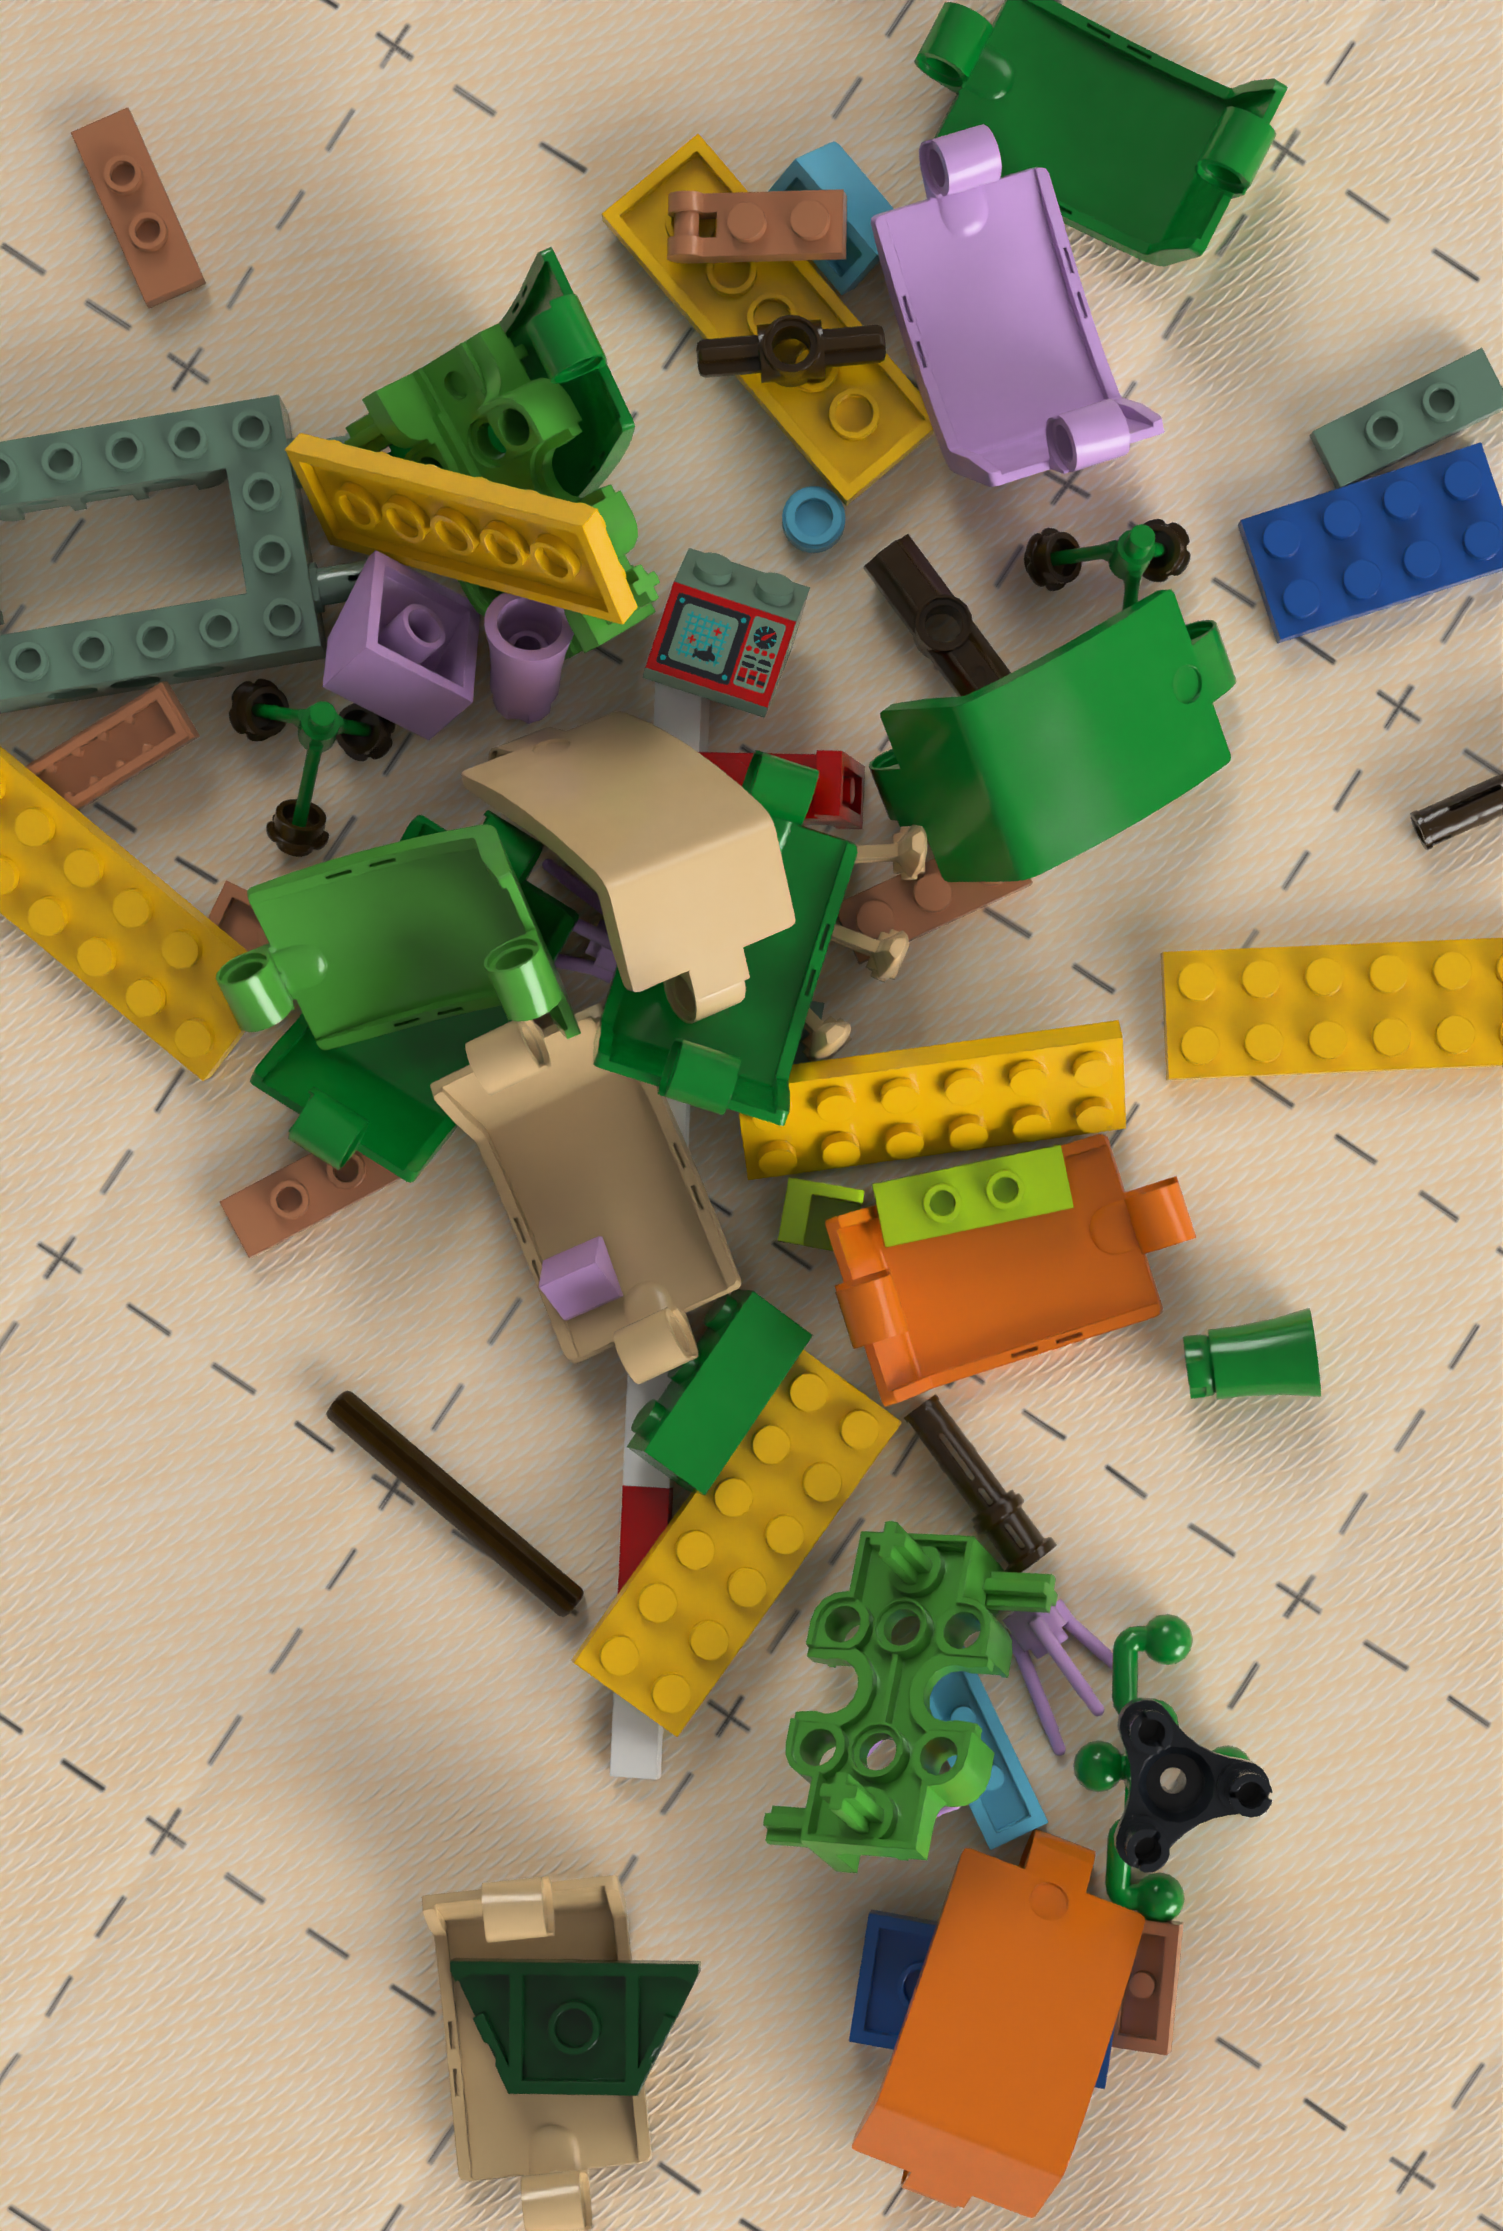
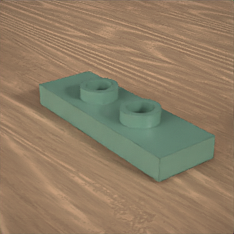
M1480 348L1312 431L1310 438L1336 489L1359 482L1503 411V388L1484 350Z

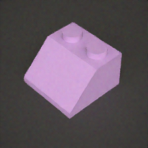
M375 550L368 557L328 637L322 687L430 740L473 703L480 614L475 610L468 598Z

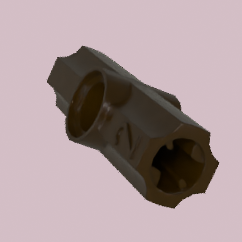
M909 534L892 542L864 566L865 572L913 635L917 649L925 657L931 659L958 697L966 696L1011 674L1010 670L972 621V615L968 606L952 594ZM947 614L957 621L960 627V634L950 642L935 641L928 635L925 629V622L933 615Z

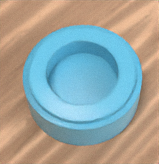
M810 486L796 491L787 500L783 509L782 526L784 534L794 547L804 552L820 553L832 548L840 540L845 528V510L842 502L833 492L823 487Z

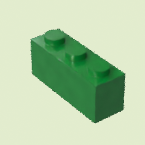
M737 1289L732 1291L730 1295L726 1294L718 1298L713 1303L703 1321L704 1325L708 1328L696 1344L698 1357L668 1371L667 1377L672 1380L658 1401L652 1399L644 1405L631 1426V1431L635 1435L627 1445V1448L690 1492L706 1495L813 1336L751 1290Z

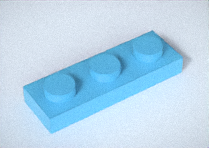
M958 1671L951 1672L942 1677L933 1687L930 1695V1710L933 1717L942 1721L960 1720L977 1723L982 1728L981 1740L995 1753L991 1776L986 1790L977 1800L968 1804L989 1849H995L1047 1824L1048 1820L978 1674ZM957 1755L947 1759L951 1768L956 1762Z

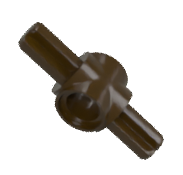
M785 315L777 318L771 324L757 325V335L700 340L696 348L697 365L700 376L704 378L760 373L761 383L775 382L785 387H797L805 384L810 379L825 378V368L881 363L885 360L886 356L885 334L882 326L879 325L822 329L821 319L807 320L797 315ZM797 339L806 345L809 354L803 361L797 364H786L775 356L773 350L782 340Z

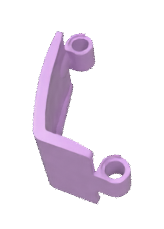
M984 124L922 142L919 148V161L927 199L876 214L871 218V227L908 358L942 455L950 470L986 486L995 487L1050 469L1062 474L1081 470L1127 455L1131 443L1164 433L1162 417L1141 403L1123 398L1119 393L1090 312L1047 169L1033 167L1000 177L1002 164L998 144L989 127Z

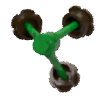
M1153 519L1144 524L1136 525L1131 530L1124 532L1118 540L1081 548L1071 534L1060 532L1054 528H1045L1041 534L1036 533L1029 539L1024 554V565L1035 585L1039 587L1046 586V589L1049 591H1057L1062 589L1066 583L1072 582L1077 578L1082 562L1103 559L1109 563L1112 573L1124 582L1123 611L1138 602L1142 576L1152 582H1165L1168 576H1178L1183 573L1191 558V554L1187 550L1190 539L1186 530L1181 525L1175 522L1165 524V521L1162 519Z
M257 679L255 683L245 681L234 690L231 697L233 703L229 711V720L233 729L239 734L245 733L246 737L251 741H264L281 732L287 723H292L298 728L300 744L307 750L297 799L281 802L276 808L272 821L266 825L268 837L276 843L283 853L295 857L307 856L312 853L313 849H322L329 839L328 832L324 831L326 814L318 805L311 802L322 752L329 750L335 743V740H337L345 753L354 760L363 762L368 757L375 760L380 759L392 747L391 733L395 731L396 724L355 703L345 707L339 715L333 705L325 701L317 702L307 709H290L286 696L273 682L266 679Z

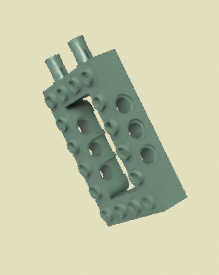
M279 394L0 442L1 521L25 520L24 513L71 506L75 511L87 509L86 503L129 495H133L136 500H143L149 498L148 492L194 484L199 490L220 485L228 478L247 591L245 594L0 635V714L148 689L164 681H168L169 685L326 658L327 642L322 612H325V605L347 601L368 558L364 561L318 568L316 562L313 563L301 488L303 487L285 451L286 447L295 438H292L288 411ZM347 433L345 436L327 438V440H337L344 444L346 440L350 439V436ZM0 610V625H3V614Z

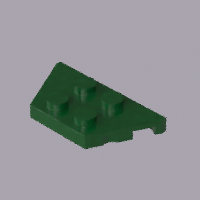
M453 1958L450 1961V1972L455 1982L459 1981L475 2015L473 2020L496 2059L495 2067L508 2094L638 2096L701 1971V1961Z

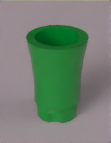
M1310 1308L1274 1319L1233 1327L1208 1329V1336L1189 1335L1183 1337L1191 1399L1213 1396L1215 1393L1217 1400L1267 1395L1321 1397L1319 1364Z

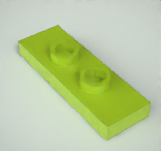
M1060 1144L871 1184L885 1247L1074 1208Z

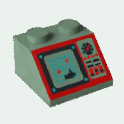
M689 548L673 582L642 678L765 718L793 648L810 587L792 582L786 576L778 573H765L731 562L725 556L717 553H704Z

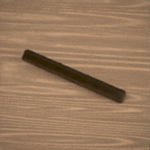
M345 1391L341 1393L331 1404L326 1413L331 1422L558 1616L565 1617L569 1615L581 1601L584 1592L579 1585L353 1392Z

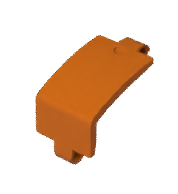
M1096 1134L1061 1146L1074 1208L890 1247L884 1246L876 1205L826 1219L825 1226L844 1282L835 1285V1294L853 1349L863 1346L865 1348L883 1405L886 1407L930 1389L1159 1316L1163 1312V1306L1146 1254L1196 1238L1177 1176L1125 1192L1109 1139L1105 1134Z
M1036 1828L1032 1830L1018 1866L972 1848H965L959 1856L880 2089L868 2107L855 2133L852 2143V2149L904 2169L901 2179L902 2188L954 2208L957 2206L964 2208L970 2198L974 2196L1020 2215L1033 2218L1064 2176L1106 2054L1145 1924V1917L1142 1914L1086 1893L1096 1851Z

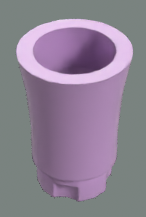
M504 592L491 602L484 618V627L490 649V689L493 694V703L503 717L508 720L519 719L530 724L542 720L550 713L551 703L556 699L559 692L565 654L574 633L567 621L563 608Z

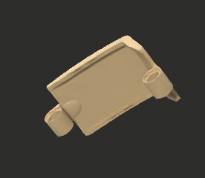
M617 711L567 731L546 727L492 748L489 752L488 762L461 772L463 784L467 790L531 833L572 867L597 892L610 945L625 988L633 992H641L663 982L664 991L673 1012L685 1023L697 1022L740 1003L745 998V980L750 978L743 947L792 927L795 923V914L773 820L767 810L742 786L707 758L673 735L645 720L623 711Z
M595 1004L576 1013L575 1017L581 1034L569 1039L565 1038L555 1024L542 1030L533 1020L520 1022L512 1020L465 1043V1050L470 1065L433 1082L430 1088L434 1100L452 1121L475 1141L525 1255L564 1356L574 1364L616 1346L625 1370L630 1378L639 1385L698 1357L697 1345L686 1313L737 1290L741 1286L739 1273L704 1184L666 1097L658 1095L657 1086L593 1065L594 1039L604 1006L602 1004ZM601 1236L606 1245L623 1297L570 1320H563L539 1288L543 1260Z
M609 1875L553 1882L549 1876L486 1882L482 1883V1888L478 1890L422 1896L423 1915L428 1928L434 1935L457 2166L460 2179L465 2182L522 2176L521 2201L525 2231H580L592 2229V2206L588 2169L640 2164L651 2160L652 2151L645 2084L638 2096L508 2094L495 2067L496 2059L473 2020L475 2015L459 1981L455 1982L450 1972V1961L453 1958L632 1960L626 1901L618 1876Z

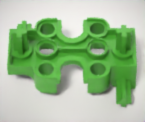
M500 323L460 343L424 367L363 398L362 401L369 413L345 428L350 439L346 440L344 444L374 452H381L392 444L404 449L411 448L405 455V460L425 465L432 464L441 469L472 477H483L492 482L523 490H534L543 495L574 503H585L591 507L598 508L600 515L606 523V530L618 560L626 572V579L638 608L623 625L564 609L567 621L574 633L565 654L564 660L582 651L584 653L589 652L654 614L656 611L651 603L659 598L654 586L659 584L660 581L654 571L648 574L642 565L635 567L630 565L625 556L635 546L638 538V529L633 512L621 490L615 492L610 484L580 498L572 496L563 490L557 482L552 468V458L555 449L570 442L583 432L578 424L582 421V418L570 396L561 385L553 384L550 382V379L543 377L532 381L529 379L526 373L527 369L522 361L523 358L529 355L526 347L523 344L514 347L511 339L507 338ZM489 423L497 438L505 447L506 453L500 452L491 443L488 436ZM458 580L469 602L483 617H485L486 610L497 596L504 593Z
M894 1521L885 1522L883 1532L861 1531L849 1591L833 1593L821 1601L812 1615L806 1645L809 1647L807 1657L812 1662L827 1664L829 1667L834 1668L836 1666H852L858 1676V1688L849 1704L837 1712L825 1714L818 1711L795 1712V1717L790 1719L785 1755L789 1765L810 1783L806 1808L772 1805L771 1813H765L763 1826L768 1829L765 1839L767 1844L809 1848L836 1872L857 1873L861 1855L892 1857L906 1861L908 1859L927 1860L933 1827L940 1809L943 1807L966 1806L977 1800L986 1790L990 1780L995 1754L981 1740L982 1728L977 1723L960 1720L942 1721L933 1717L930 1710V1695L933 1687L942 1677L951 1672L958 1671L972 1674L1000 1675L1002 1678H1008L1013 1654L1012 1639L1008 1631L996 1619L999 1610L1050 1613L1051 1606H1056L1058 1594L1054 1591L1055 1576L1052 1574L1005 1572L1001 1565L974 1536L907 1533L898 1522ZM904 1617H918L920 1629L917 1636L906 1645L898 1646L892 1644L891 1632L894 1625ZM860 1625L858 1632L851 1639L844 1641L849 1631ZM980 1631L978 1639L972 1645L962 1648L965 1640L970 1635ZM881 1740H893L896 1744V1754L893 1761L881 1770L869 1769L867 1765L869 1750ZM836 1747L830 1760L820 1765L822 1756L828 1750ZM957 1755L953 1767L949 1771L939 1774L942 1764L948 1758Z

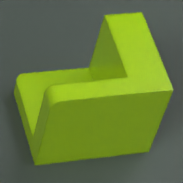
M789 1177L778 1242L833 1251L825 1220L861 1209L865 1190Z

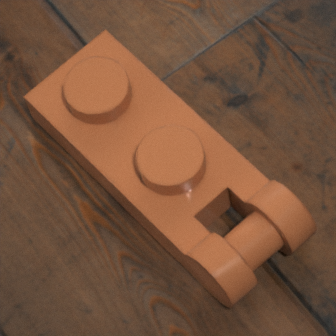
M844 189L705 194L697 191L671 192L668 196V215L674 218V236L669 237L667 243V259L671 262L698 264L846 259L847 195ZM717 219L716 237H699V220Z

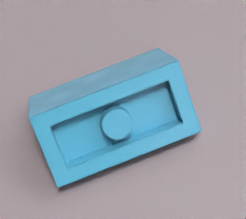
M833 141L796 158L768 192L844 189L847 195L846 259L812 260L839 293L843 295L855 289L880 261L871 227V218L876 214L893 210L894 208L837 142Z

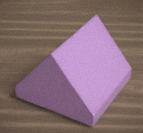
M601 1236L543 1260L539 1288L563 1320H570L623 1297L606 1245Z

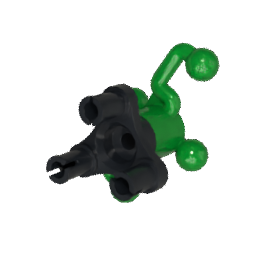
M1170 1614L1158 1615L1150 1620L1146 1626L1129 1627L1122 1631L1114 1642L1112 1655L1113 1707L1119 1715L1117 1727L1126 1750L1125 1754H1121L1116 1747L1108 1742L1094 1741L1081 1747L1075 1756L1073 1764L1077 1780L1082 1786L1091 1791H1108L1115 1787L1120 1780H1124V1811L1121 1818L1115 1821L1109 1829L1107 1837L1106 1893L1112 1903L1130 1910H1137L1145 1919L1159 1922H1170L1182 1911L1185 1901L1183 1888L1174 1877L1161 1872L1149 1874L1141 1879L1138 1884H1131L1132 1867L1144 1873L1155 1872L1161 1869L1167 1863L1170 1848L1185 1833L1201 1823L1227 1815L1241 1814L1250 1818L1258 1817L1267 1812L1271 1806L1272 1799L1269 1798V1793H1273L1269 1778L1264 1770L1253 1761H1250L1247 1754L1241 1749L1227 1745L1217 1747L1211 1751L1196 1743L1179 1728L1177 1714L1169 1704L1158 1699L1137 1698L1138 1652H1146L1147 1656L1158 1664L1173 1665L1185 1659L1191 1651L1193 1642L1191 1629L1180 1617ZM1172 1767L1180 1769V1774L1176 1780L1178 1785L1174 1789L1167 1790L1165 1786H1161L1160 1777L1166 1769Z

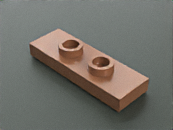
M127 107L72 131L71 135L147 307L150 309L205 285L206 281L129 108Z
M164 681L25 767L80 811L197 739L200 735L168 681Z
M357 1150L340 1170L333 1168L310 1153L220 1201V1204L248 1257L253 1258L401 1178Z

